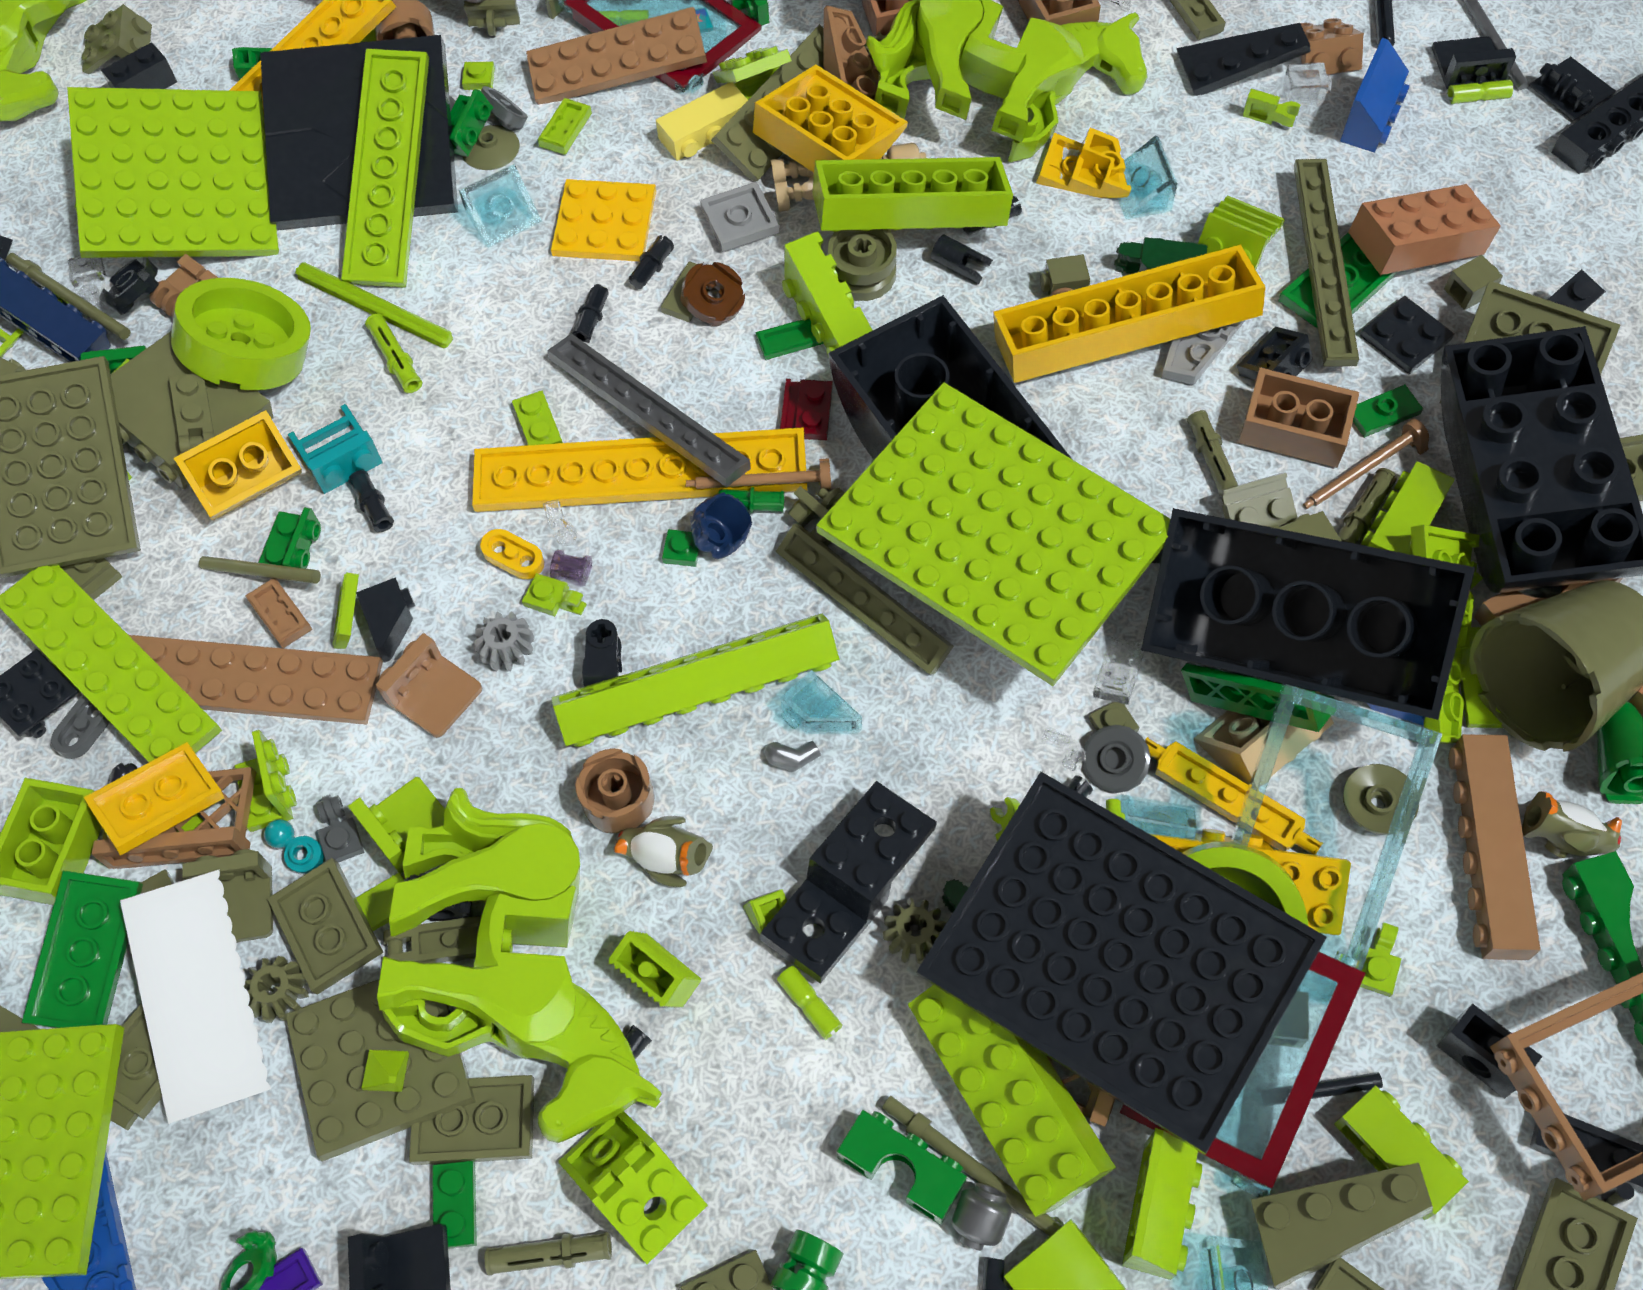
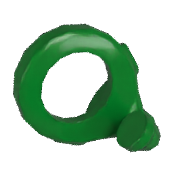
M255 1230L247 1232L236 1239L235 1243L246 1249V1251L242 1252L226 1271L222 1280L221 1290H230V1283L234 1274L241 1266L247 1263H253V1273L245 1286L239 1290H259L265 1279L273 1276L274 1265L277 1262L275 1238L268 1231L257 1232Z

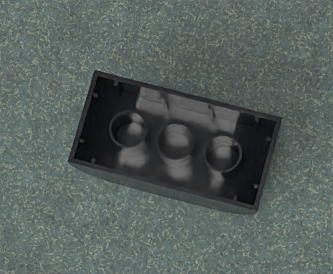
M944 295L828 353L833 381L841 404L855 433L873 460L877 458L944 382L1071 458Z
M1173 508L1167 532L1168 538L1165 541L1142 643V651L1436 720L1439 719L1475 567Z

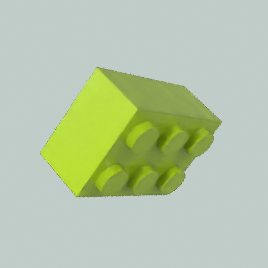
M24 778L0 834V895L54 905L63 871L84 874L92 853L94 841L98 839L102 829L83 798L93 793L94 790Z

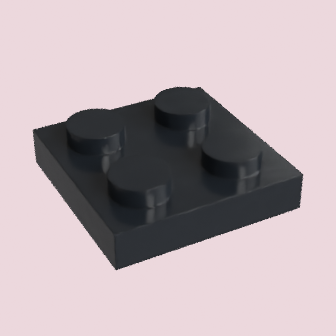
M1403 296L1362 329L1360 336L1410 375L1450 342L1455 333L1407 296Z

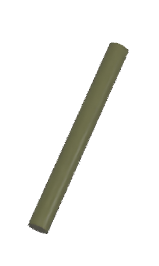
M202 556L199 560V567L204 570L315 584L321 578L320 571L314 569Z

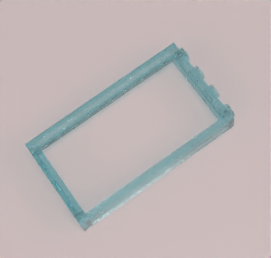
M1283 683L1230 842L1248 845L1295 704L1418 742L1343 962L1362 971L1442 733ZM1308 970L1297 991H1300L1301 986L1317 991L1315 995L1317 998L1330 1002L1337 982Z

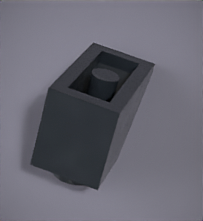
M396 577L356 592L375 647L384 663L392 659L413 621L410 608L415 607L408 587L401 589Z

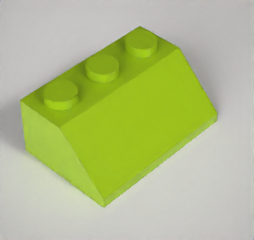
M1155 1128L1144 1144L1122 1266L1171 1280L1177 1275V1270L1183 1272L1186 1265L1188 1246L1182 1245L1184 1229L1190 1230L1193 1224L1195 1204L1189 1203L1192 1187L1198 1188L1202 1164L1196 1162L1198 1150L1160 1129Z

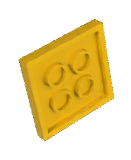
M566 179L551 247L552 256L640 262V256L646 250L656 195V185Z

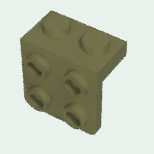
M124 4L114 11L110 10L107 12L103 20L96 25H90L84 34L86 41L81 57L83 60L82 71L86 74H91L115 55L123 58L140 47L149 44L152 24Z
M243 849L234 852L231 856L217 857L207 855L198 857L194 862L182 863V878L184 880L216 870L220 871L218 879L224 887L223 898L228 904L227 916L232 921L231 933L235 936L236 943L271 936L273 933V910L267 898L273 895L272 866L258 851Z

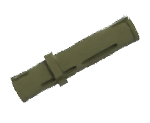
M1200 410L1188 416L1187 422L1197 441L1195 447L1198 453H1202L1218 491L1237 486L1236 478L1221 447L1223 443L1222 438L1218 433H1215L1207 412ZM1205 434L1211 444L1213 451L1210 450L1207 444V441L1204 437ZM1217 463H1219V465H1220V467H1221V469H1222V472H1223V474H1224V476H1225V478H1226L1225 480H1223V478H1222V475H1221V473H1220V471H1219V469H1218Z
M1379 468L1355 508L1349 511L1343 519V527L1338 532V536L1342 541L1357 544L1360 537L1369 531L1372 526L1371 520L1383 503L1389 490L1397 481V478H1394L1396 475L1393 471L1387 468Z
M609 1232L574 1237L572 1233L563 1234L562 1239L496 1248L488 1247L485 1250L484 1257L487 1275L490 1276L498 1273L564 1265L566 1269L575 1268L576 1263L603 1259L611 1260L612 1242Z

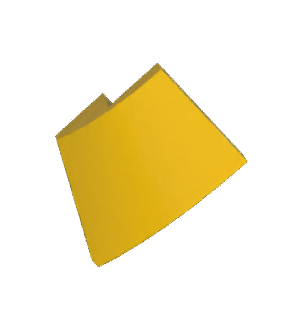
M1091 127L1082 143L1057 133L1053 134L1036 181L1037 184L1098 198L1128 197L1131 192V185H1127L1124 175L1126 166L1124 159L1120 155L1121 148L1118 138ZM1063 147L1069 150L1070 148L1079 150L1078 156L1070 155L1063 160Z

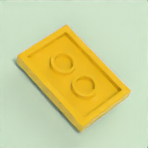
M188 742L83 798L121 856L224 799V796L210 773Z

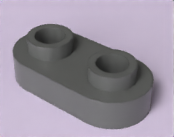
M483 86L481 92L493 106L491 114L496 115L500 119L499 123L512 131L516 128L522 129L528 118L527 114L501 92L491 87Z
M84 695L74 704L54 730L51 737L53 748L61 756L68 759H75L84 755L110 723L101 712L96 717H91L97 708ZM79 737V740L74 745L69 746L72 739Z

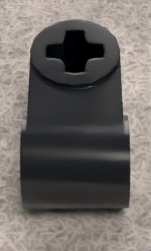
M595 620L587 627L585 657L582 665L584 687L618 677L619 672H622L621 640L618 637L617 628L609 620Z

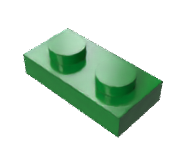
M474 1161L433 1165V1225L445 1224L447 1226L448 1249L477 1246L476 1175Z

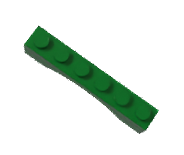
M1614 851L1573 863L1562 874L1563 890L1569 899L1575 900L1581 912L1580 924L1586 934L1593 936L1599 948L1597 956L1600 965L1605 971L1611 972L1616 984L1643 973V966L1635 949L1630 927V902L1634 885L1617 852ZM1642 993L1621 1003V1005L1629 1009L1635 1021V1035L1643 1045Z

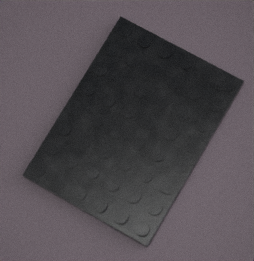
M1040 771L916 973L1205 1155L1327 937Z

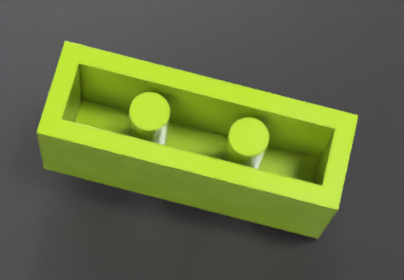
M1375 1085L1338 1119L1334 1125L1377 1171L1419 1163L1433 1206V1212L1422 1217L1424 1220H1427L1439 1212L1469 1181L1462 1175L1463 1170L1461 1166L1451 1156L1442 1154L1431 1143L1429 1133L1420 1124L1411 1122L1400 1111L1401 1107L1398 1101L1390 1093L1384 1090L1381 1091Z

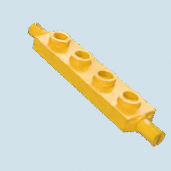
M1149 737L1145 739L1149 746L1150 756L1158 761L1155 775L1250 833L1262 836L1263 841L1280 851H1287L1296 844L1312 855L1317 854L1323 842L1303 832L1305 818L1176 741L1167 748H1164L1149 739Z

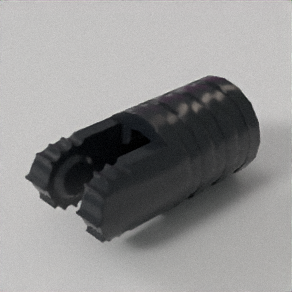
M945 234L939 237L931 253L932 260L977 284L980 283L983 277L977 271L965 266L969 259L985 267L990 266L993 259Z

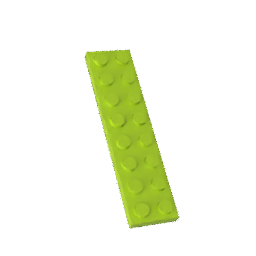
M366 49L341 277L342 281L352 285L404 288L407 285L429 66L427 52Z
M47 565L36 568L0 595V609L148 762L186 742L196 753L222 731L219 725L59 565L52 567Z

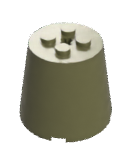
M1600 580L1490 620L1476 633L1470 649L1471 674H1477L1483 692L1478 694L1482 703L1502 723L1501 727L1519 741L1533 748L1543 751L1549 748L1563 749V752L1581 746L1643 686V596L1622 583Z

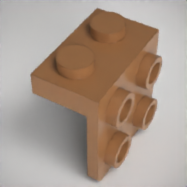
M1339 18L1325 19L1323 24L1314 26L1313 23H1301L1311 52L1301 56V74L1304 78L1362 69L1363 32L1353 28L1351 24L1343 23Z
M422 633L416 641H412L406 646L403 655L392 667H388L383 671L379 681L375 684L388 705L436 738L443 736L482 692L481 683L443 657L435 641L425 633Z

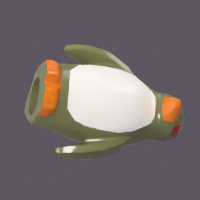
M1539 791L1526 808L1522 832L1523 836L1527 838L1538 836L1547 838L1548 841L1545 844V848L1558 857L1566 858L1568 853L1578 856H1592L1611 853L1619 849L1622 820L1616 817L1602 823L1591 810L1569 801L1555 800L1550 793Z
M663 816L652 820L643 827L621 830L616 839L614 852L637 861L657 882L671 887H684L687 882L679 875L689 876L701 872L712 852L713 846L703 837L675 826L685 823L684 817Z

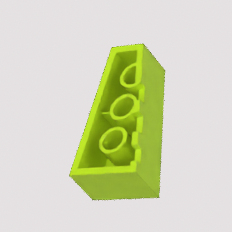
M819 231L784 244L785 280L782 281V287L786 296L793 298L796 302L801 319L804 321L807 319L811 320L813 336L818 343L823 342L828 356L829 352L873 330L860 306L854 308V300L847 282H839L835 270L837 264L831 254L824 255L821 249V244L824 240Z
M1417 461L1410 473L1402 472L1394 487L1399 493L1394 490L1391 491L1383 506V509L1388 512L1380 510L1371 526V529L1376 532L1368 531L1361 545L1412 555L1410 551L1411 527L1419 525L1430 526L1455 478Z

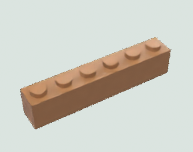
M1462 734L1456 744L1450 748L1448 761L1450 768L1456 769L1457 781L1453 787V798L1456 804H1461L1462 816L1458 820V833L1461 839L1466 840L1467 851L1463 855V869L1465 874H1470L1472 887L1468 891V905L1470 910L1476 911L1477 924L1473 928V942L1475 947L1481 948L1482 959L1530 960L1541 948L1508 736Z

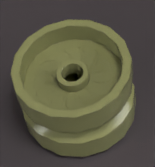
M872 229L870 231L840 230L833 233L828 242V255L831 254L837 264L835 270L839 282H847L853 300L870 301L880 298L890 291L896 281L897 243L893 234L888 229Z

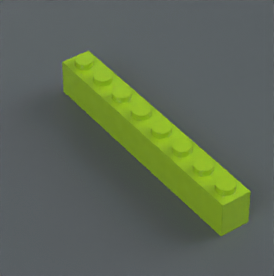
M823 613L551 698L565 745L574 744L575 747H581L592 743L595 740L594 737L607 733L609 736L623 734L629 730V726L643 723V725L655 724L661 721L664 715L673 712L686 714L696 710L697 705L708 701L716 704L727 701L731 698V694L743 690L745 693L759 691L765 687V683L778 680V682L791 681L798 677V673L810 669L813 672L826 670L832 666V662L840 659L830 622Z

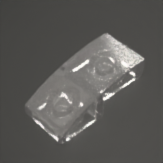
M81 255L69 258V280L75 288V293L101 311L108 310L109 308L100 300L103 288L109 292L102 258H81Z

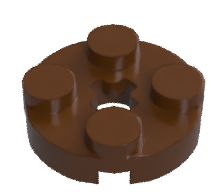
M714 262L712 265L699 263L687 273L682 284L680 301L694 317L713 327H717L735 318L741 310L745 301V293L743 295L741 287L743 282L732 268L723 263ZM706 288L708 290L716 288L719 291L717 294L719 298L709 296Z

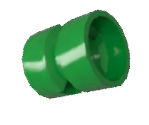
M796 1229L786 1250L789 1260L788 1262L780 1263L770 1286L776 1290H828L825 1279L826 1277H834L844 1253L826 1241Z

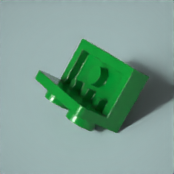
M474 89L471 96L459 94L451 110L452 133L450 140L453 143L454 154L469 156L493 109V106L481 90Z

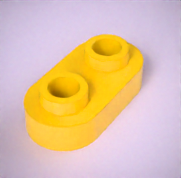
M491 530L481 540L480 547L484 558L489 563L520 579H532L536 573L540 574L544 568L545 562L541 550L536 545L507 530ZM499 546L505 547L500 553L494 552L495 548ZM527 560L533 561L530 566H522L523 562Z

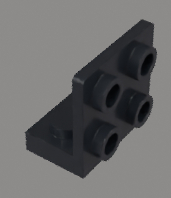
M1489 36L1437 41L1432 45V51L1446 90L1450 85L1481 84L1483 82L1507 80L1516 59L1513 48L1495 50L1492 39Z
M436 1224L389 1236L361 1233L348 1237L349 1290H451L447 1226L445 1224Z

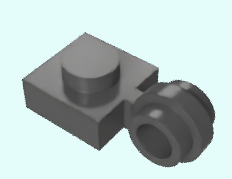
M330 794L322 797V801L316 803L318 813L323 823L329 821L331 823L330 826L317 830L325 861L333 858L339 863L365 853L353 817L341 822L339 821L340 817L345 816L340 797L338 795L332 797Z

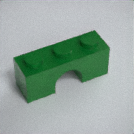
M862 1110L838 1148L837 1158L870 1180L873 1179L877 1170L884 1163L892 1160L904 1162L911 1168L915 1176L914 1185L906 1196V1203L941 1225L966 1183L967 1176L961 1173L963 1167L946 1155H942L939 1159L928 1152V1144L916 1135L908 1133L905 1137L892 1129L894 1123L883 1114L874 1111L870 1115Z

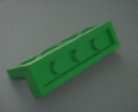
M1186 663L1181 669L1191 702L1319 732L1337 709L1333 696Z

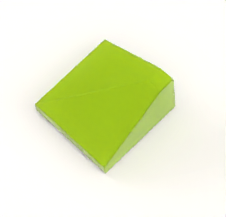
M783 889L751 900L743 905V908L749 920L760 934L785 905L787 899Z
M369 1050L362 1090L402 1092L409 1052Z

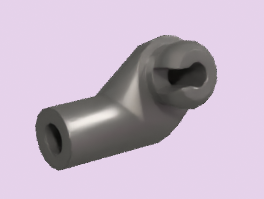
M813 741L808 742L797 750L779 742H772L765 749V756L770 764L790 772L797 771L821 756L818 747Z

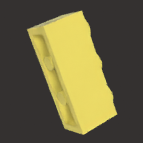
M733 82L727 83L656 119L658 139L676 161L684 157H692L701 148L714 144L711 139L740 110L748 99Z

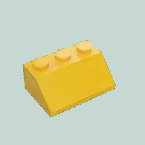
M266 410L174 458L212 521L302 473L300 465Z

